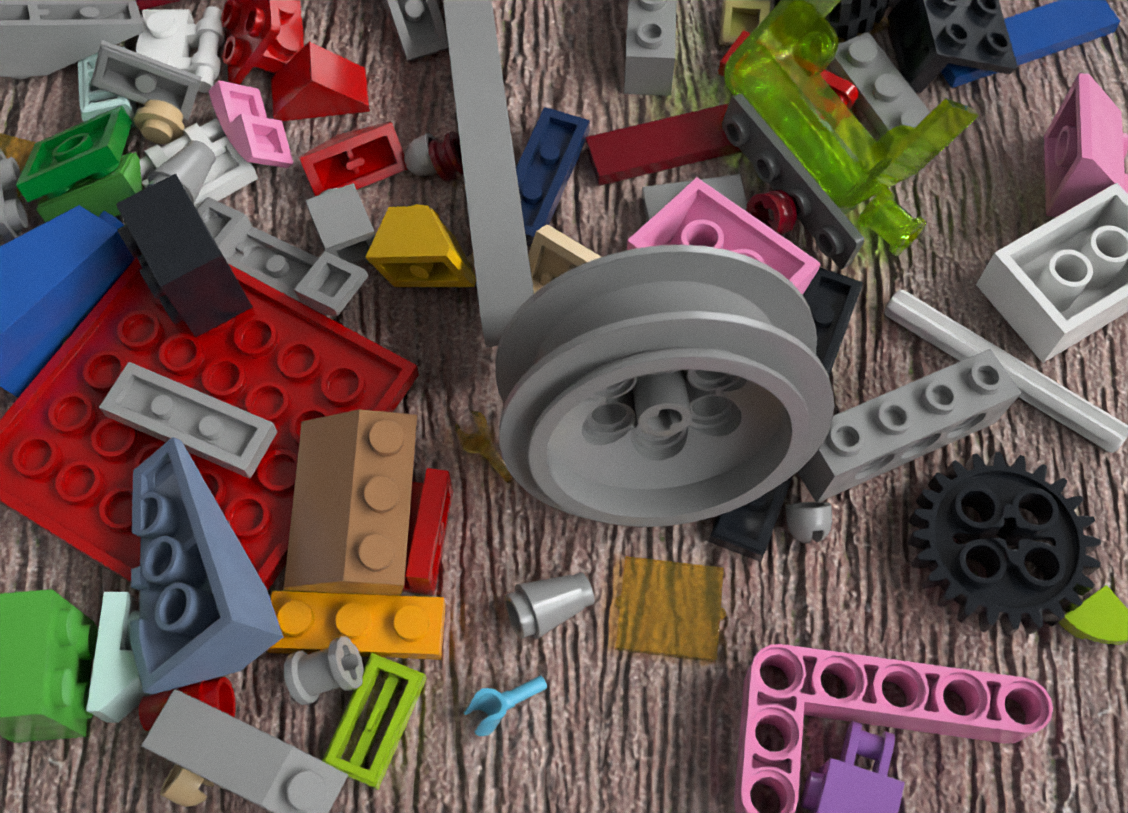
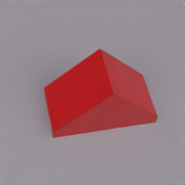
M310 41L271 78L273 118L275 120L284 122L370 112L365 68Z

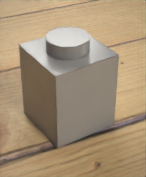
M354 183L341 188L328 189L319 196L305 200L324 251L356 266L369 263L365 257L375 237V231Z

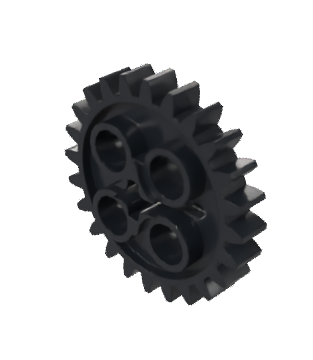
M995 452L988 461L987 466L976 453L970 457L965 467L955 460L945 471L946 476L937 472L928 484L930 490L923 489L915 502L922 509H915L908 522L914 527L919 528V530L913 531L907 539V545L923 549V551L914 558L911 565L915 568H929L931 574L921 586L923 589L940 586L944 592L940 596L937 605L941 608L952 601L958 603L960 607L957 621L961 623L972 613L979 615V627L982 632H986L994 625L996 620H999L1005 636H1010L1017 631L1020 622L1029 634H1033L1043 627V620L1052 627L1065 618L1063 611L1069 613L1077 609L1082 604L1078 595H1085L1095 585L1086 575H1091L1100 568L1101 562L1086 554L1096 549L1101 544V540L1084 535L1083 532L1095 522L1093 516H1077L1074 510L1082 503L1083 497L1073 496L1066 499L1061 492L1065 488L1067 480L1062 478L1052 484L1045 481L1047 466L1044 464L1039 466L1032 474L1026 471V461L1022 455H1019L1009 467L1006 466L1001 452ZM961 506L975 509L981 516L982 522H975L967 518ZM1019 508L1030 511L1036 517L1038 525L1027 522L1021 516ZM953 537L956 538V539L959 540V541H964V542H969V543H967V544H957V543H955V542L953 541ZM1037 540H1048L1052 543V545L1048 543L1037 542ZM966 559H973L981 563L986 569L987 578L978 577L973 574L967 567ZM1024 561L1037 565L1043 572L1044 581L1031 576L1026 570Z

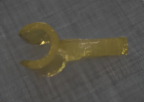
M472 411L474 422L479 428L477 432L472 434L465 433L457 423L455 424V430L462 448L469 453H480L489 461L504 481L510 483L514 478L508 471L502 456L491 442V433L485 416L478 411Z

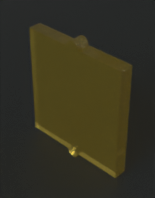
M625 556L621 595L615 598V607L619 609L615 650L716 662L720 622L726 616V610L721 608L724 568Z

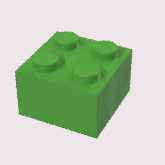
M53 589L0 593V737L13 743L86 737L87 719L93 717V714L87 712V704L91 684V661L95 657L98 627L92 619Z

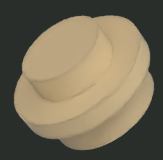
M161 100L146 101L144 107L138 109L134 117V124L141 131V134L147 140L157 144H168L182 137L184 134L183 130L185 129L182 122V112L174 105Z

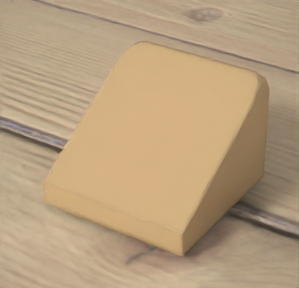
M723 0L719 46L731 47L743 30L766 41L770 1Z

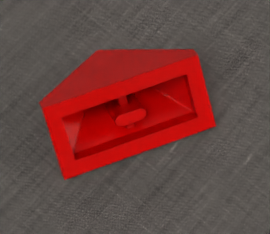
M391 121L338 134L298 157L314 197L319 196L328 189L341 188L354 183L356 190L408 170L404 161V152Z

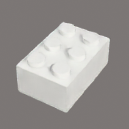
M1118 183L1111 185L996 251L976 284L1042 363L1128 312V193Z

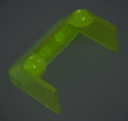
M781 0L730 56L725 66V82L734 96L741 93L838 208L847 209L854 207L915 175L979 116L974 108L945 98L916 127L907 125L894 127L876 142L820 75L832 62L838 50L837 34L824 17L840 0Z

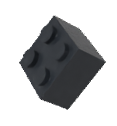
M177 174L116 203L126 225L117 230L132 256L138 258L142 269L139 271L156 299H160L164 309L175 325L184 320L194 336L198 337L253 307Z

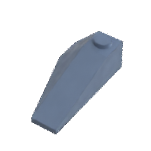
M172 437L133 470L132 533L141 537L140 566L131 569V588L140 590L139 619L130 621V643L143 692L149 694H156L239 672L283 638L267 588L181 440Z

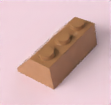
M359 409L302 421L284 590L401 596L405 579L417 427L416 414Z

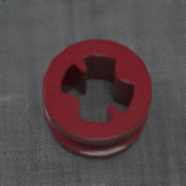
M451 131L444 135V141L436 138L429 142L428 151L431 162L438 175L445 182L455 180L457 172L464 175L460 139L456 132Z
M772 190L767 193H759L751 197L747 203L746 212L780 235L790 232L796 224V206L787 192ZM769 209L773 211L774 219L772 220L769 218Z

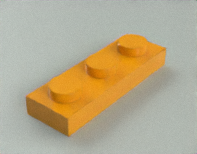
M272 591L271 602L283 638L267 650L269 653L291 654L297 651H304L307 654L329 648V644L333 639L345 636L358 648L361 657H370L371 653H374L384 658L441 660L446 607L444 597Z

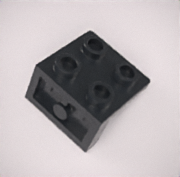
M900 0L887 16L900 73L915 93H922L948 63L1004 74H1011L1017 68V62L999 0Z

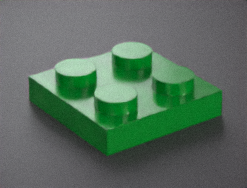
M118 106L35 143L16 183V187L26 201L30 202L44 195L49 199L59 197L69 191L78 180L90 175L93 179H99L117 169L132 125V120L123 106Z

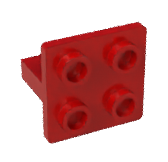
M228 0L225 3L221 14L222 27L226 29L223 62L227 64L229 83L240 85L254 66L276 74L304 47L300 0Z

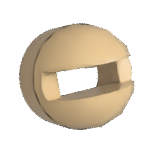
M175 764L161 788L160 795L184 807L197 806L207 799V796L198 790L200 785L214 787V783Z

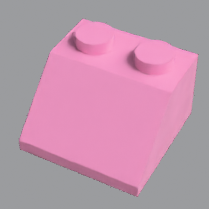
M1078 73L1044 135L1046 216L1057 217L1115 183H1118L1128 193V174H1125L1124 159L1128 150V134L1122 132V113L1090 74Z

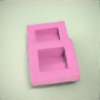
M218 80L208 90L214 111L225 135L236 151L247 162L289 168L294 164L282 121L267 118L259 89Z

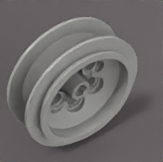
M659 245L636 248L597 258L567 271L540 288L522 304L504 329L497 347L495 376L498 392L504 404L499 422V445L508 471L528 493L553 508L582 518L622 526L656 527L696 522L730 512L754 501L788 480L814 456L827 436L833 420V390L827 371L816 356L817 335L810 307L791 281L765 263L743 254L707 246Z

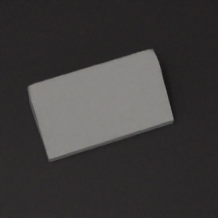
M102 40L90 85L145 104L148 100L168 102L182 112L183 119L189 120L202 77Z

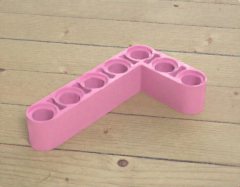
M784 644L766 646L754 657L744 679L734 793L735 812L759 813L751 803L750 792L753 786L761 784L767 785L776 791L780 800L778 813L795 812L799 795L804 715L1008 744L1017 743L1046 727L1052 717L1053 707L1051 698L1040 684L1024 677ZM771 665L780 668L788 678V688L784 690L769 688L760 676V668ZM833 674L841 678L847 688V697L837 699L828 695L821 685V675ZM882 682H892L902 688L906 696L905 707L894 706L885 699L882 694ZM944 690L956 692L961 696L965 703V716L954 714L946 707L943 700ZM1005 698L1015 700L1021 705L1026 717L1024 725L1015 722L1009 717L1005 709ZM770 724L779 729L784 737L783 750L771 752L759 745L755 735L756 726Z

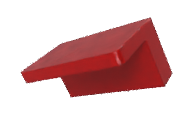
M426 468L424 483L412 482L405 579L402 592L432 596L435 594L454 492L450 473L447 470Z

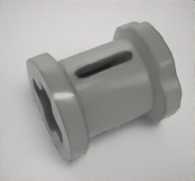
M345 636L333 639L329 644V648L307 654L304 651L291 653L286 657L284 663L286 686L290 695L300 705L314 703L321 693L339 687L345 691H351L362 685L364 672L362 658L358 648Z

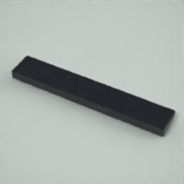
M819 267L818 272L805 290L803 297L810 307L816 327V356L821 361L829 377L864 282ZM793 476L754 501L730 512L718 515L708 542L761 562Z

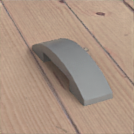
M207 197L197 209L228 264L321 314L338 316L368 278L365 269L326 251L320 257H317L253 227L246 214L212 198Z

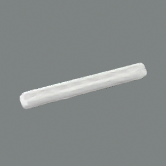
M898 290L888 302L884 312L887 317L959 361L991 349L1022 394L1019 396L1021 399L1106 451L1114 453L1128 437V425L908 292Z

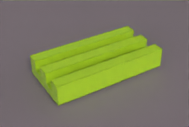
M371 653L364 668L362 685L354 690L322 761L348 774L347 778L360 781L369 787L379 790L427 680L426 675ZM380 671L388 673L389 675L350 762L342 760L341 757ZM402 679L406 680L408 683L369 770L364 769L363 765Z

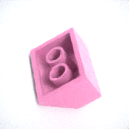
M697 177L627 240V250L659 245H695L743 254L763 262L780 272L794 284L802 295L820 267V262Z

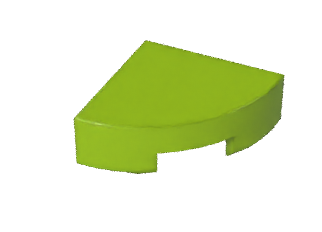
M1107 585L1082 602L1077 609L1067 613L1065 618L1058 622L1067 632L1082 640L1086 638L1094 642L1113 645L1128 643V608Z

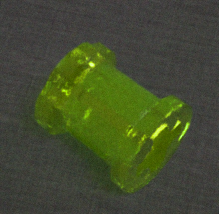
M885 189L865 207L857 223L864 229L870 227L890 244L889 251L894 256H898L919 237L927 222L921 216L914 218L894 201L895 194L889 189Z

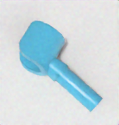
M538 676L510 691L507 690L502 693L491 688L479 690L464 711V715L470 714L474 710H481L488 715L479 724L474 733L478 736H488L491 734L507 710L515 707V704L546 690V681L542 676Z

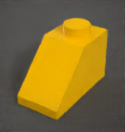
M420 204L388 207L365 258L394 287L475 286L476 275L456 237L440 220L436 211L428 205Z

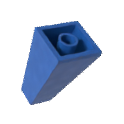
M78 205L0 246V387L19 398L61 348L62 344L71 336L135 259L117 230L124 226V224L113 215L103 211L98 217Z

